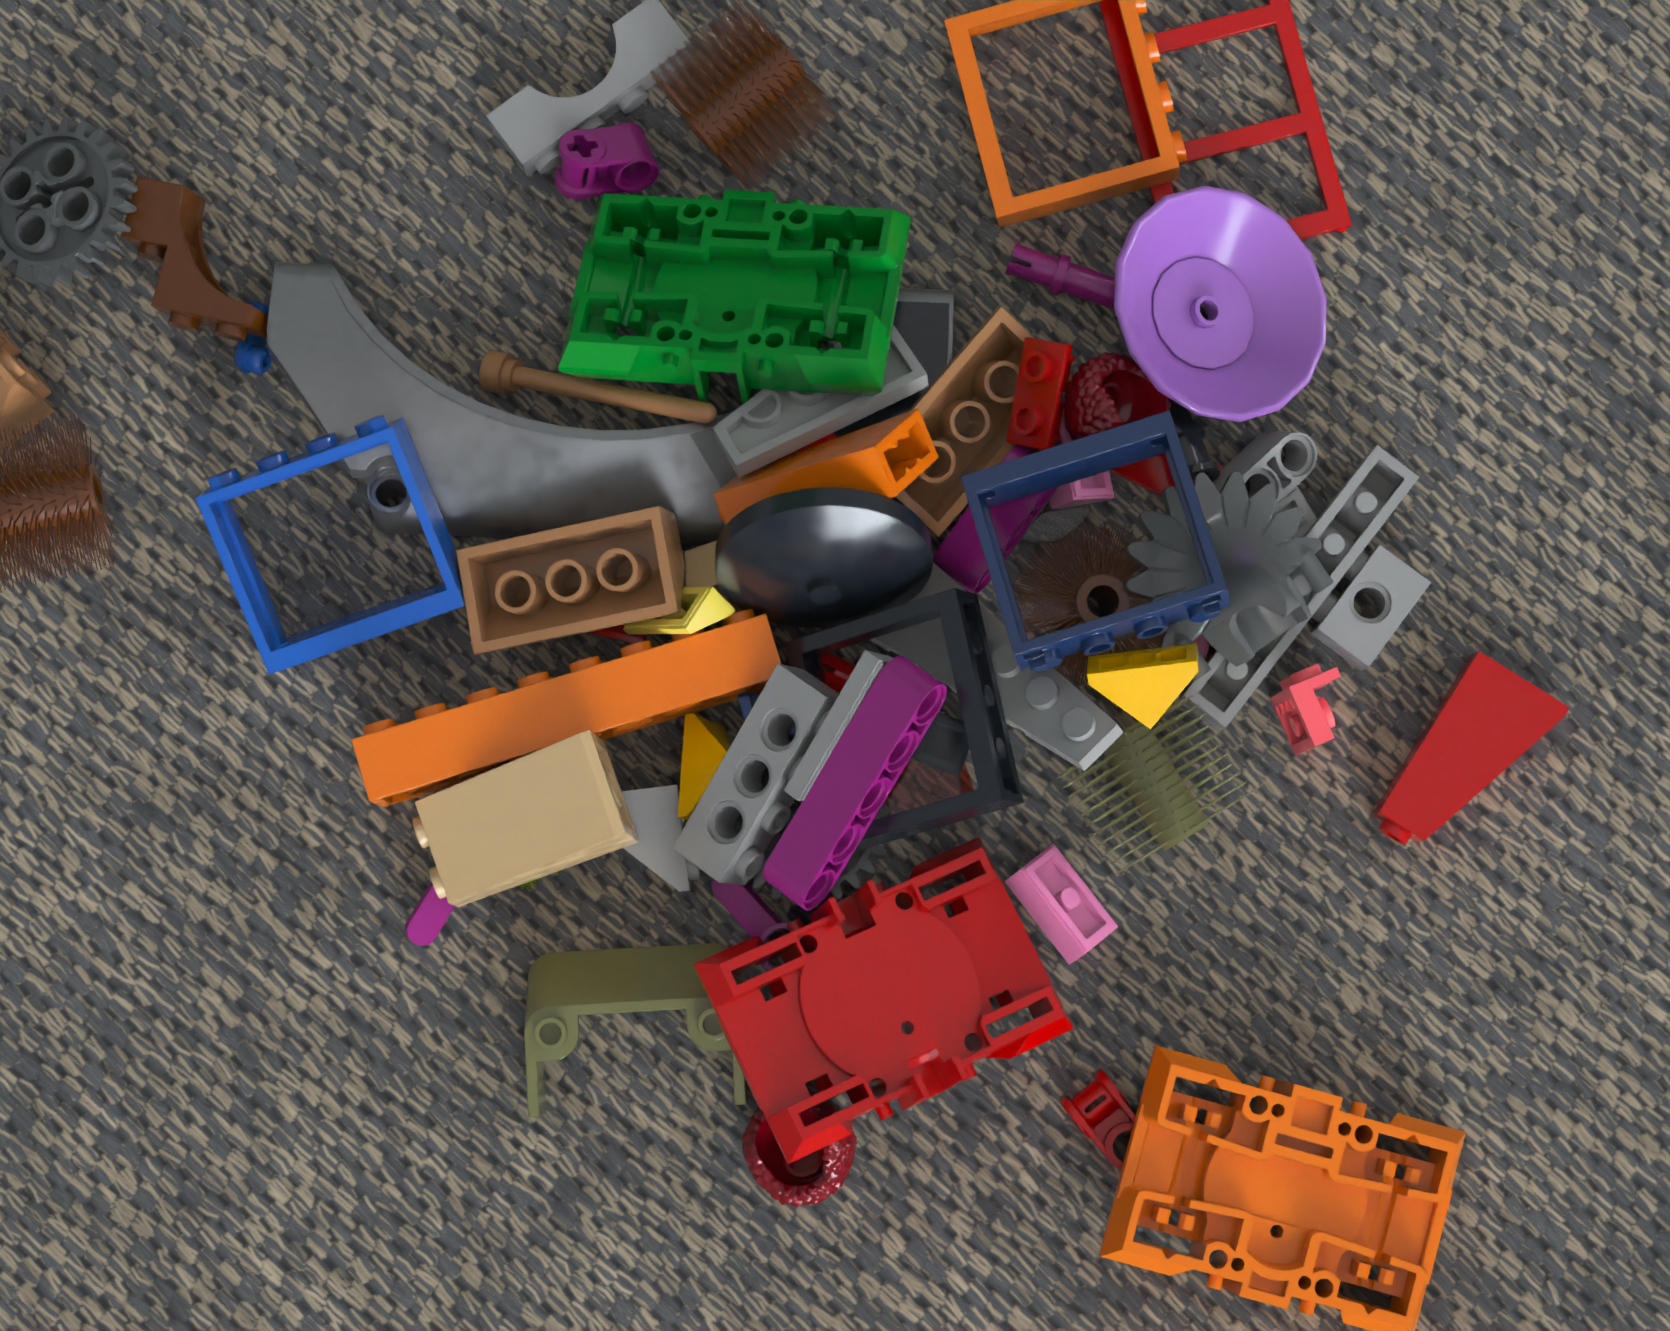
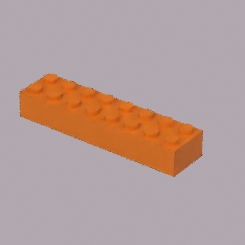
M752 609L736 612L724 618V626L706 632L702 628L692 634H671L673 642L657 647L652 646L650 640L634 643L620 649L621 658L604 663L600 660L599 656L585 658L568 665L571 673L555 678L549 677L548 672L532 674L517 680L519 689L506 693L498 692L497 687L483 689L467 695L466 700L468 704L453 709L451 707L446 708L445 703L430 705L414 712L416 720L404 724L395 723L394 719H386L363 727L364 736L351 739L369 802L386 807L449 788L587 730H591L600 739L606 740L682 717L685 714L695 713L737 700L738 694L748 692L751 695L761 692L777 664H781L767 615L762 614L755 617Z

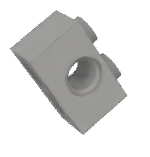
M1381 545L1372 550L1369 555L1363 551L1344 574V577L1349 582L1340 595L1337 597L1330 592L1312 616L1319 623L1311 634L1360 671L1371 665L1431 584L1428 579ZM1365 592L1375 598L1378 604V612L1375 618H1364L1356 612L1353 603L1356 593Z

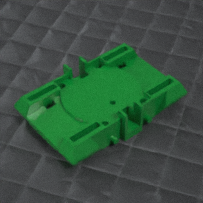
M725 190L723 200H714L705 194L700 195L698 199L603 194L597 200L589 238L586 241L568 316L569 323L558 366L559 371L580 378L696 385L699 401L707 402L709 390H711L712 386L709 372L736 373L742 405L752 398L753 389L874 396L881 393L911 218L894 209L807 205L798 199L792 200L791 204L776 203L774 192ZM617 327L633 329L636 331L637 336L624 335L620 337L616 334ZM821 341H838L841 343L842 348L826 350L820 348Z

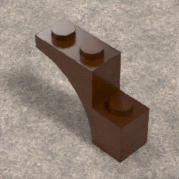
M137 176L135 185L138 186V190L132 194L130 201L131 204L137 207V211L127 214L125 223L131 227L130 232H122L121 237L139 247L137 253L139 256L163 263L151 306L169 316L167 322L169 325L182 330L198 332L200 325L214 327L215 334L235 341L245 342L247 334L267 338L268 315L251 304L231 298L220 286L210 269L202 237L203 212L206 200L184 185Z

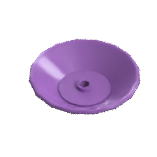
M1200 186L1165 195L1133 222L1115 262L1114 310L1129 355L1158 392L1197 416L1242 422L1279 411L1310 382L1326 344L1327 298L1311 252L1285 218L1246 193L1210 186ZM1200 306L1205 310L1208 320L1201 315Z

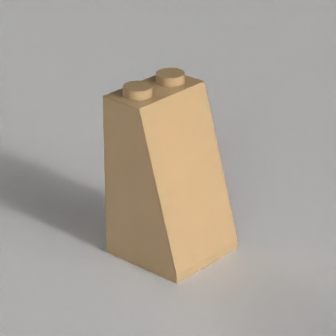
M591 730L576 734L415 802L419 816L412 818L413 827L421 847H430L436 865L429 869V874L439 899L447 897L448 903L457 907L639 842L606 744Z

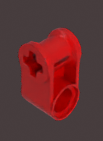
M1100 1068L1094 1073V1081L1071 1099L1064 1096L1059 1100V1103L1085 1137L1092 1140L1106 1160L1115 1168L1122 1169L1123 1161L1116 1157L1113 1151V1143L1118 1134L1124 1131H1132L1135 1114L1129 1108L1130 1105L1122 1093ZM1104 1095V1099L1087 1113L1084 1111L1087 1106Z

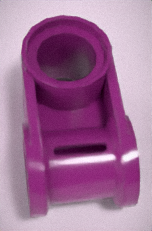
M624 122L615 126L587 130L575 129L566 132L559 141L558 150L562 163L555 172L554 182L557 190L568 198L584 200L603 194L635 193L650 187L659 176V166L645 133L635 123ZM578 144L577 151H573L574 146ZM583 177L586 178V183L584 185H582Z

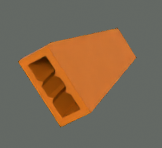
M918 408L773 461L740 478L736 475L713 495L718 504L719 516L725 525L745 508L761 500L801 489L822 487L849 488L892 498L904 490L935 462L939 456Z

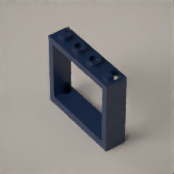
M1170 410L961 476L1011 647L1020 670L1031 668L1032 671L1036 672L1048 670L1061 664L1063 657L1082 651L1085 655L1100 654L1112 649L1116 645L1115 641L1134 635L1138 639L1152 638L1166 632L1169 624L1186 619L1194 623L1207 621L1218 616L1222 612L1221 608L1231 606L1228 589ZM1164 453L1207 585L1028 640L989 508Z

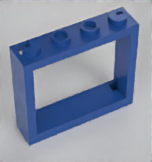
M384 415L373 417L354 426L357 434L341 440L337 439L335 432L323 435L305 443L307 452L291 458L288 457L286 450L276 452L257 460L258 470L241 476L237 468L221 472L208 478L210 487L195 497L268 674L465 606L456 549L403 417L388 423ZM388 443L444 582L287 637L230 499Z

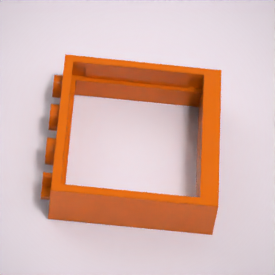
M1012 0L944 20L999 228L1180 179L1179 162L1186 161L1187 154L1180 130L1170 132L1165 113L1174 111L1167 81L1159 83L1156 81L1152 64L1161 62L1153 31L1143 33L1139 18L1140 14L1147 13L1145 0H1117L1159 157L1016 197L1012 196L970 37L1102 0Z

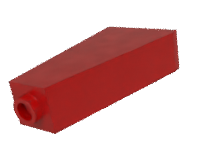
M1478 651L1470 655L1371 815L1382 821L1378 829L1402 845H1406L1409 839L1415 843L1425 841L1564 718L1570 707L1482 652Z

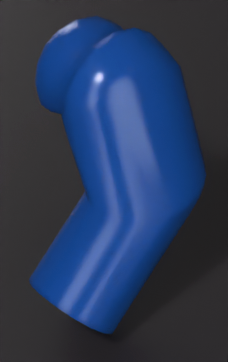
M249 300L248 304L253 305L268 315L269 305ZM247 334L245 342H237L234 362L239 370L246 374L252 372L260 375L269 369L272 356L269 354L268 349L264 348L266 338Z

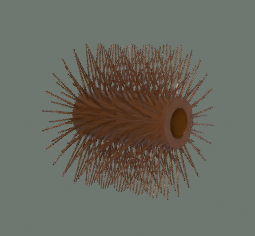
M739 2L742 8L740 7L739 9L736 5L735 7L744 17L741 14L739 16L736 13L733 16L730 14L737 22L736 24L733 21L735 27L729 20L728 22L725 20L723 23L720 21L729 33L724 28L721 30L718 27V29L712 30L717 40L712 34L711 36L708 34L706 38L714 47L713 51L715 54L710 48L708 50L700 42L699 47L696 45L709 59V63L703 55L702 57L698 56L690 50L692 53L690 58L695 62L696 67L692 61L690 62L687 58L681 57L676 52L681 59H684L683 65L688 69L684 68L683 70L679 64L677 65L668 58L670 61L668 63L677 69L676 75L679 77V80L674 74L672 75L670 72L664 71L661 67L660 69L664 72L662 74L671 80L668 86L661 77L659 78L653 73L652 78L659 85H662L661 88L667 93L666 96L682 113L680 114L682 119L700 142L712 154L717 155L723 166L725 167L726 165L735 178L737 177L742 184L744 183L751 188L748 184V177L734 163L738 166L740 164L746 173L755 175L759 179V174L747 163L748 160L753 167L754 163L757 168L759 167L767 173V168L763 165L765 163L757 156V152L769 164L771 163L775 167L776 160L766 149L769 152L770 150L774 151L782 158L785 155L776 147V142L773 138L776 141L778 140L784 148L787 145L792 150L783 139L784 136L786 139L788 136L790 140L794 138L798 143L799 141L802 143L793 131L800 135L797 130L799 132L801 130L805 136L806 134L808 135L802 128V122L808 128L810 126L813 129L816 126L820 129L812 120L810 122V117L814 121H816L815 118L819 121L816 115L818 111L822 114L819 108L824 112L822 109L824 106L830 113L831 111L826 107V105L828 106L826 103L828 101L812 85L818 90L820 89L806 77L807 75L814 80L813 77L804 71L800 65L802 62L797 61L788 50V46L786 47L777 38L775 31V36H773L765 22L763 21L766 29L756 14L753 12L754 17L750 11L748 13ZM788 122H789L791 125L793 124V125L796 127V129L794 130V129L788 124Z
M69 414L71 418L70 424L65 416L67 434L62 416L60 415L63 429H61L57 419L56 430L53 418L51 417L56 438L53 436L49 419V432L43 420L45 439L40 421L41 437L36 424L34 425L36 436L35 434L33 435L31 422H29L34 441L33 444L27 424V438L21 425L24 443H22L18 426L19 443L13 429L15 444L13 439H11L8 427L12 445L11 449L5 429L6 446L0 432L3 448L2 451L0 447L2 462L0 459V576L5 590L3 572L10 590L6 566L9 570L13 588L12 571L18 586L16 569L20 575L22 588H24L20 566L26 585L25 568L31 582L28 563L31 566L35 584L34 567L40 581L38 565L42 571L45 583L42 562L48 580L47 564L54 580L50 559L53 562L57 580L56 563L61 576V564H63L67 578L64 558L69 574L71 575L70 563L75 573L73 554L79 575L78 559L83 571V560L85 559L89 573L86 554L91 570L92 560L98 570L95 550L100 569L102 570L99 558H102L103 564L106 566L105 555H107L109 567L111 568L105 540L114 566L107 537L112 550L113 547L106 526L113 541L114 538L104 517L106 515L112 525L105 512L106 507L111 511L105 503L103 492L107 491H103L100 477L102 473L99 476L96 470L97 453L95 464H92L91 437L89 461L85 424L86 449L79 415L82 442L75 414L74 419L77 432L75 431L71 414ZM68 425H69V428H70V431H71V434H72V441H71V438H70ZM72 425H73V429H74V432H75L76 441H75V438H74V435H73ZM59 427H60V431H61V434H62V437H63V443H62L61 438H60ZM47 433H48V436H49V439H50L51 449H50V447H49V442H48V438H47ZM51 434H52L53 441H54V444H55V449H54L53 443H52V441H51ZM38 436L42 445V451L39 446ZM25 439H26L27 444H28V447H29V454H28V451H27V446H26ZM29 439H30L31 446H32V449H33V454H32V451H31V448H30ZM35 439H36V442H37V445H38L39 455H38V451H37ZM16 441L20 450V456L18 454ZM8 447H9V450H10V454H11V457H12V461H11L10 456H9V453H8ZM5 450L7 452L8 462L6 460ZM102 538H103V542H104L106 554H105V551H104V548H103ZM95 540H96V543H97V546H98L99 556H98V552H97ZM99 542L102 547L103 557L99 548ZM86 543H87V546H88V549H89L90 559H89V555H88V552H87ZM90 543H91V546H92V551H93L94 559H93V556H92V553H91V550H90ZM67 544H68V547H69V551H70V555H71V560H70V557H69V554H68ZM77 545L80 551L81 561L77 552ZM64 547L67 553L68 563L65 556ZM45 548L47 550L49 563L46 558ZM28 549H29V552H30V555H31L32 564H31L30 556H29V553H28ZM41 549H42L43 554H44V557H45V563H44V560H43V556H42V553H41ZM55 549H56V552H57L59 565H58V562H57V559H56ZM32 551H33L34 556H35L36 566H35V562H34V559H33ZM23 552H24V555H25L26 564H25V562H24ZM19 553H20L21 558H22L23 567H22V564H21V560H20V557H19ZM10 555H11L12 560H13L14 569H13V566H12V563H11V560H10ZM1 556H2V559H3L4 568H3V566H2Z
M1104 521L1102 552V524H1100V534H1098L1097 526L1095 547V529H1093L1092 523V553L1090 526L1088 525L1089 545L1088 534L1083 523L1086 534L1085 545L1083 530L1080 526L1083 549L1078 528H1076L1079 538L1078 543L1073 530L1076 546L1069 531L1072 540L1071 543L1066 534L1069 546L1063 537L1067 551L1059 536L1062 547L1056 539L1055 541L1062 554L1051 539L1050 541L1056 551L1049 542L1047 544L1052 552L1045 544L1044 546L1053 559L1042 546L1041 549L1047 557L1038 550L1051 565L1044 561L1036 552L1035 555L1046 565L1042 564L1031 554L1034 560L1039 562L1041 566L1032 559H1030V562L1037 565L1044 572L1028 562L1030 566L1041 574L1027 567L1029 571L1026 573L1021 571V574L1026 577L1019 576L1025 580L1016 579L1024 582L1022 584L1039 590L1022 586L1031 590L1019 588L1028 592L1016 590L1025 594H1015L1035 598L1015 596L1022 598H1016L1019 601H1024L1017 602L1021 603L1018 604L1020 605L1018 606L1019 610H1021L1020 612H1025L1021 613V617H1031L1023 620L1024 626L1041 622L1046 623L1027 629L1026 633L1061 622L1034 637L1037 638L1061 625L1063 627L1059 630L1149 603V599L1129 594L1124 589L1125 582L1141 567L1136 564L1131 568L1135 561L1124 554L1130 540L1129 537L1128 541L1126 538L1124 544L1123 541L1121 543L1124 529L1118 544L1121 533L1120 529L1114 547L1117 537L1116 533L1111 552L1114 524H1112L1110 537L1109 526L1105 541L1106 529ZM1099 535H1100V546H1099V552H1098V542H1099ZM1077 557H1078V559H1079V561H1080L1081 568H1080V566H1079V564H1078ZM1031 572H1033V573H1035V574L1041 576L1042 578L1037 577L1036 575L1032 574ZM1028 574H1030V575H1032V576L1038 578V579L1041 580L1042 582H1040V581H1038V580L1032 578V577L1029 576ZM1087 597L1095 599L1099 604L1101 610L1100 617L1095 616L1089 610ZM1136 635L1129 637L1134 644L1127 638H1124L1127 642L1121 639L1125 647L1119 640L1117 641L1123 652L1137 651V649L1142 650L1140 647L1144 650L1147 648L1151 649L1144 642L1156 648L1147 640L1159 646L1157 642H1161L1154 637L1152 639L1157 642L1149 638L1147 640H1140ZM1115 641V644H1116L1115 646H1116L1118 652H1117L1116 649L1113 647V648H1112V649H1113V653H1121L1122 651L1120 650V648L1118 647V645H1117V643H1116V641ZM1082 651L1077 653V655L1074 654V656L1072 654L1071 657L1070 655L1065 658L1063 657L1061 665L1057 666L1059 673L1061 671L1062 674L1063 670L1065 673L1067 669L1064 677L1068 676V680L1073 667L1072 678L1078 659L1073 681L1075 678L1074 686L1076 685L1078 674L1079 685V679L1082 674L1081 685L1082 680L1084 684L1086 681L1087 688L1088 657L1096 655H1085ZM1085 662H1086V673H1085V680H1084V668H1085Z

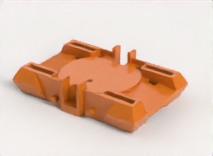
M1154 1045L1099 1256L1169 1276L1190 1270L1208 1273L1207 1287L1221 1290V1287L1240 1297L1287 1310L1291 1296L1300 1298L1301 1303L1298 1311L1308 1315H1313L1316 1303L1340 1309L1343 1323L1371 1331H1415L1427 1284L1429 1285L1453 1191L1451 1188L1466 1132L1399 1113L1393 1117L1389 1124L1364 1118L1367 1104L1353 1101L1350 1113L1340 1111L1343 1097L1261 1075L1258 1088L1242 1084L1224 1064ZM1176 1077L1230 1091L1228 1106L1173 1091ZM1255 1097V1106L1250 1109V1101ZM1198 1108L1208 1110L1204 1125L1195 1122ZM1379 1133L1431 1147L1427 1162L1376 1148ZM1397 1164L1406 1166L1402 1180L1394 1178ZM1170 1209L1180 1211L1177 1225L1168 1223L1171 1213ZM1137 1225L1192 1240L1189 1253L1135 1239L1134 1234ZM1275 1225V1232L1271 1234L1270 1230ZM1215 1250L1216 1256L1209 1262V1256ZM1370 1264L1380 1266L1377 1280L1368 1278L1371 1269ZM1341 1281L1393 1295L1390 1308L1339 1295L1338 1290Z

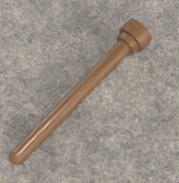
M490 350L484 356L480 366V386L487 392L507 395L510 391L515 392L521 387L705 424L711 423L717 415L715 406L709 402L524 367L522 361L517 360L511 353Z

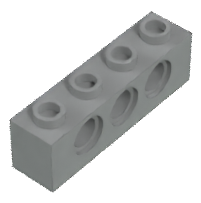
M777 664L675 842L673 849L719 883L746 885L747 881L753 878L761 869L764 863V852L773 836L784 828L790 818V807L795 799L787 794L784 789L838 698L839 693L804 669ZM794 721L796 733L794 739L789 742L788 729ZM768 768L769 781L766 787L763 788L762 774ZM741 813L743 825L741 831L737 834L735 824L737 817Z

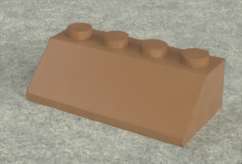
M999 306L908 410L909 412L919 408L939 458L896 497L890 499L903 504L919 516L926 525L929 534L939 537L968 504L961 476L998 465L1016 445L1006 442L1024 340L1025 337H1034L1006 310ZM1071 373L1069 375V381L1072 380L1073 375Z
M660 506L456 550L474 655L681 612L685 563L675 513Z

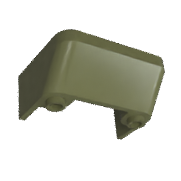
M718 943L553 952L539 957L529 970L527 983L524 1040L528 1117H539L546 1114L544 1061L560 1060L568 1056L575 1049L579 1040V1015L686 1009L687 1030L690 1038L697 1046L708 1051L731 1050L718 1022L719 1018L693 966L694 963L728 949V947ZM741 973L734 976L737 985L741 983ZM732 1052L735 1105H743L748 1102L747 1081Z

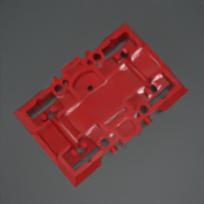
M980 837L921 862L915 866L907 881L887 889L884 881L875 884L872 879L866 882L853 895L836 902L834 897L829 898L809 916L811 924L803 926L800 918L787 924L790 933L765 943L759 936H755L693 964L719 1018L718 1022L759 1109L763 1111L787 1164L853 1134L852 1120L874 1109L880 1121L894 1115L889 1102L895 1099L898 1100L902 1111L950 1089L963 1080L966 1081L977 1076L972 1063L982 1058L1011 1059L1074 1029ZM961 874L964 875L965 883L924 901L921 892H924L932 884L939 885ZM957 900L949 905L954 914L953 917L949 918L943 905ZM778 956L782 957L785 964L737 985L734 976L743 973L752 964L758 966ZM777 981L768 986L774 998L765 1001L760 988ZM995 996L994 998L999 1006V1009L995 1011L989 1001V998ZM1028 1007L1033 1020L993 1039L991 1038L986 1026ZM819 1078L814 1081L819 1093L810 1096L805 1084ZM845 1092L847 1093L852 1103L851 1106L806 1127L804 1126L799 1114Z

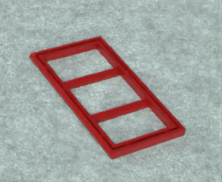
M1117 0L1099 1L1100 13L1141 162L1159 157ZM1267 0L1268 5L1155 33L1154 36L1159 54L1274 25L1298 114L1184 142L1187 160L1179 162V165L1304 134L1325 210L1286 221L1301 240L1334 231L1344 232L1352 227L1289 0ZM1171 181L1149 187L1153 205L1165 195L1174 193Z

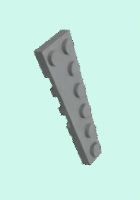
M933 562L932 573L927 584L910 602L953 588L964 589ZM980 604L1006 724L1019 728L1029 738L1085 771L1123 734L1120 726L1055 668L1038 672L1032 671L1031 668L1020 670L1005 625ZM941 617L870 639V641L888 652L892 651L899 656H904L957 693Z

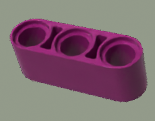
M1016 444L999 464L1036 452L1027 446ZM1058 487L989 508L1005 561ZM969 506L937 550L933 562L966 590L978 594L991 581V576Z

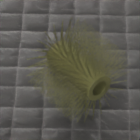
M1191 695L1171 705L1160 719L1172 713L1173 710L1182 706L1193 696ZM1199 705L1185 710L1162 725H1158L1153 730L1140 721L1122 730L1123 734L1103 752L1105 755L1104 760L1091 766L1062 787L1065 788L1080 781L1104 765L1110 763L1112 766L1111 769L1089 781L1086 785L1070 794L1069 797L1071 798L1113 773H1116L1117 779L1078 802L1074 808L1104 793L1120 782L1124 786L1122 789L1100 801L1097 805L1081 814V816L1083 817L1105 805L1126 791L1130 797L1101 814L1098 818L1087 824L1086 827L1115 812L1127 803L1133 801L1136 807L1111 821V823L1093 833L1091 837L1127 818L1134 812L1139 811L1141 814L1139 819L1103 840L1097 846L1125 832L1145 820L1148 826L1113 847L1103 856L1149 829L1154 835L1152 838L1125 853L1109 865L1126 857L1154 839L1160 845L1116 874L1161 848L1163 852L1208 826L1210 824L1208 822L1209 819L1253 792L1251 791L1207 818L1203 814L1202 810L1240 788L1247 781L1201 808L1197 804V800L1241 773L1239 772L1196 798L1192 796V790L1228 769L1234 763L1220 769L1190 788L1184 782L1206 770L1229 753L1209 762L1182 779L1179 772L1195 764V762L1216 750L1223 743L1209 749L1176 769L1173 763L1196 750V748L1205 744L1217 734L1215 733L1198 742L1172 759L1168 757L1167 753L1182 746L1183 743L1206 730L1211 724L1196 730L1165 749L1161 744L1183 732L1205 715L1203 714L1185 723L1159 740L1156 734L1193 712ZM1073 765L1072 767L1066 769L1065 772L1058 775L1057 778H1061L1062 776L1071 773L1075 769H1079V767Z

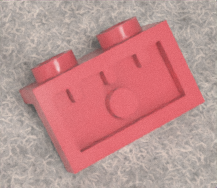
M1318 663L1290 675L1289 678L1280 681L1279 683L1283 691L1270 698L1295 756L1334 739L1330 729L1335 727V719L1331 708L1323 697L1317 699L1314 691L1341 677L1337 667L1322 672Z

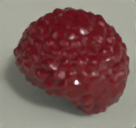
M1104 352L1093 359H1089L1087 363L1080 364L1078 367L1079 371L1074 373L1072 380L1067 383L1068 391L1065 393L1063 405L1065 429L1070 433L1072 440H1077L1169 411L1171 401L1167 396L1158 392L1134 360L1129 359L1128 356L1123 354Z
M808 1090L809 1093H810V1096H813V1095L817 1094V1092H813L812 1090ZM828 1100L799 1114L806 1127L840 1111L841 1107ZM758 1107L754 1115L750 1117L749 1124L742 1134V1152L745 1162L749 1165V1171L752 1172L753 1179L760 1187L765 1189L767 1193H770L771 1197L778 1200L782 1205L790 1203L797 1208L802 1204L817 1205L823 1202L824 1199H827L830 1194L836 1193L843 1186L844 1180L848 1176L854 1161L857 1137L853 1131V1134L787 1164L763 1111Z

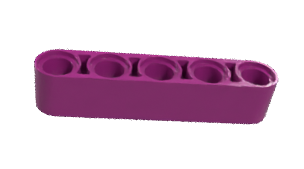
M902 655L891 659L883 667L769 856L763 869L764 880L806 911L814 909L826 898L941 709L947 694V687Z

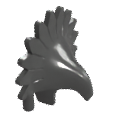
M1201 472L1195 475L1192 481L1228 589L1231 606L1221 608L1222 612L1218 616L1207 621L1194 623L1186 619L1169 624L1168 630L1162 635L1159 648L1194 644L1193 640L1203 635L1211 646L1237 667L1254 658L1256 652L1284 632L1311 617L1310 610L1300 590L1289 576L1297 567L1316 594L1330 586L1334 581L1315 555L1322 547L1321 541L1317 538L1294 537L1303 518V510L1299 507H1294L1275 514L1276 488L1273 484L1261 487L1249 498L1241 473H1231L1219 492L1210 478ZM1168 486L1162 491L1167 515L1145 510L1138 516L1140 524L1151 540L1133 542L1125 548V554L1146 571L1126 581L1124 589L1129 594L1149 599V602L1207 585L1176 488L1173 486ZM1198 649L1199 671L1193 677V681L1211 670Z

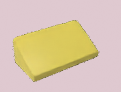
M683 587L680 613L628 623L624 625L623 630L627 634H692L729 617L736 610L714 587Z

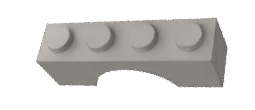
M645 0L612 24L616 39L614 62L606 77L590 91L573 97H554L541 93L527 85L486 115L491 129L526 176H529L536 170L540 174H545L562 162L558 146L561 137L566 132L575 129L587 130L607 127L604 121L620 109L624 114H627L638 108L648 98L646 90L657 83L652 78V70L656 75L658 73L665 83L666 81L670 83L662 74L664 72L660 69V64H664L668 70L670 69L677 79L679 78L675 73L676 70L668 63L670 62L668 58L670 56L674 62L676 60L682 67L683 60L676 52L680 49L685 56L687 54L690 58L691 54L685 49V44L687 45L688 43L690 45L691 42L659 0Z

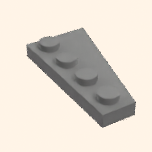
M893 325L881 393L874 396L762 389L713 427L715 441L740 478L929 387L928 376ZM827 341L828 346L825 349L842 347L838 341Z

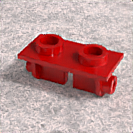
M1025 337L1006 442L1045 450L1054 447L1055 440L1060 441L1059 429L1064 403L1059 402L1061 392L1067 391L1071 364L1075 362L1076 356L1071 355L1072 345Z

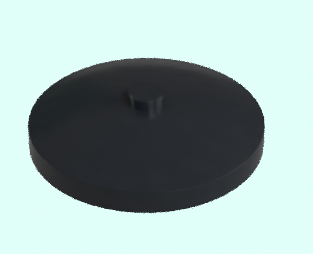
M808 488L781 493L761 500L734 516L722 529L715 546L716 578L719 587L728 599L743 610L752 609L755 616L766 614L768 621L796 627H835L909 603L925 587L933 567L931 537L926 525L919 516L893 499L876 493L849 488Z

